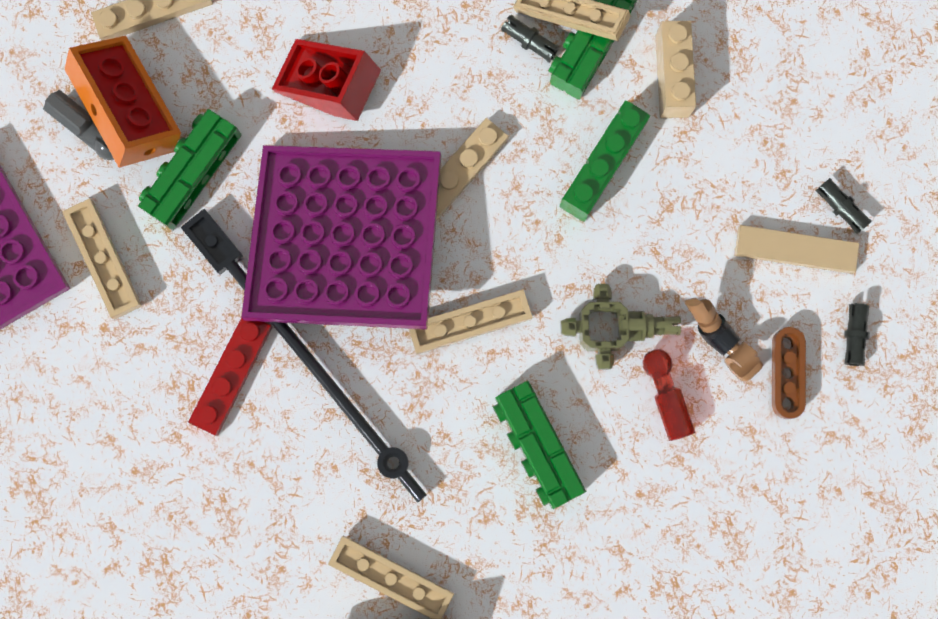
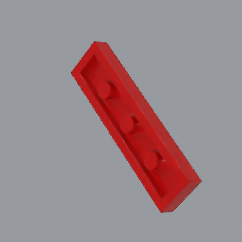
M242 318L240 319L188 423L215 436L219 435L273 328L271 325L262 321H244Z

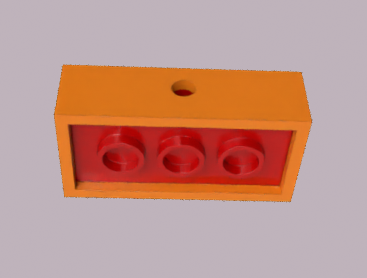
M127 36L70 47L64 70L118 167L121 168L173 153L181 131Z

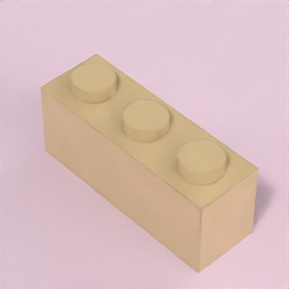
M661 21L655 35L660 118H689L696 107L691 21Z

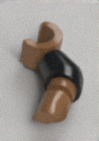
M696 298L685 300L686 306L698 323V332L702 338L721 355L728 354L724 362L730 371L743 382L749 381L763 367L761 360L755 356L757 351L744 341L741 344L738 343L741 339L726 319L716 312L710 300H698Z

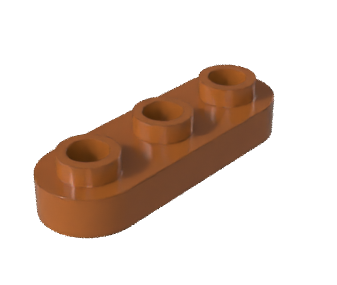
M786 327L776 332L772 339V408L780 418L793 419L799 417L804 412L806 406V340L803 333L797 328ZM784 338L790 340V349L783 346ZM784 368L789 369L791 372L789 379L783 376ZM785 398L791 402V407L788 410L782 404Z

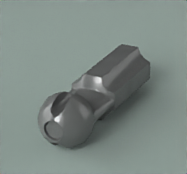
M61 90L51 93L45 100L43 110L91 147L100 158L114 160L89 113Z

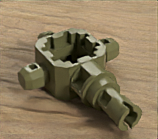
M596 284L593 290V300H596V302H589L581 310L578 321H576V318H566L560 322L562 335L576 337V334H579L580 345L587 351H598V354L595 355L598 370L612 369L614 354H611V351H618L627 341H645V338H653L654 335L681 334V326H672L681 323L680 316L653 317V314H645L644 311H628L621 302H609L612 299L609 284ZM592 312H611V314H616V318H618V338L616 341L591 340L589 335V315Z

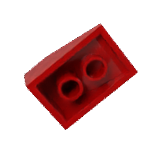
M295 39L272 90L330 115L358 121L381 69L365 51Z

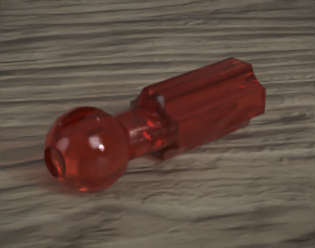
M662 349L647 352L642 361L643 369L648 376L653 378L658 393L654 398L669 441L696 433L682 391L674 386L670 374L673 364L669 353Z

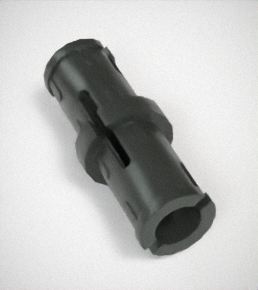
M509 15L507 18L508 22H504L501 31L522 43L521 47L525 50L529 48L546 59L547 62H551L552 56L556 55L559 46L540 35L539 30L535 27L531 29L513 15Z
M831 178L816 190L834 209L832 212L836 216L840 215L857 234L872 222L855 205L852 196L848 197L842 192Z
M849 304L848 329L844 331V337L847 338L845 365L865 366L866 340L870 337V332H867L870 306L867 304Z

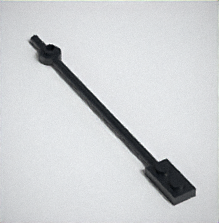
M205 209L201 210L181 226V229L218 274L221 275L228 270L245 291L247 274L237 263L243 257L242 253ZM270 322L379 455L377 459L379 472L390 479L398 478L417 503L426 497L427 494L407 471L409 460L406 453L399 448H388L287 323ZM391 457H396L399 460V466L396 469H391L388 466V460Z

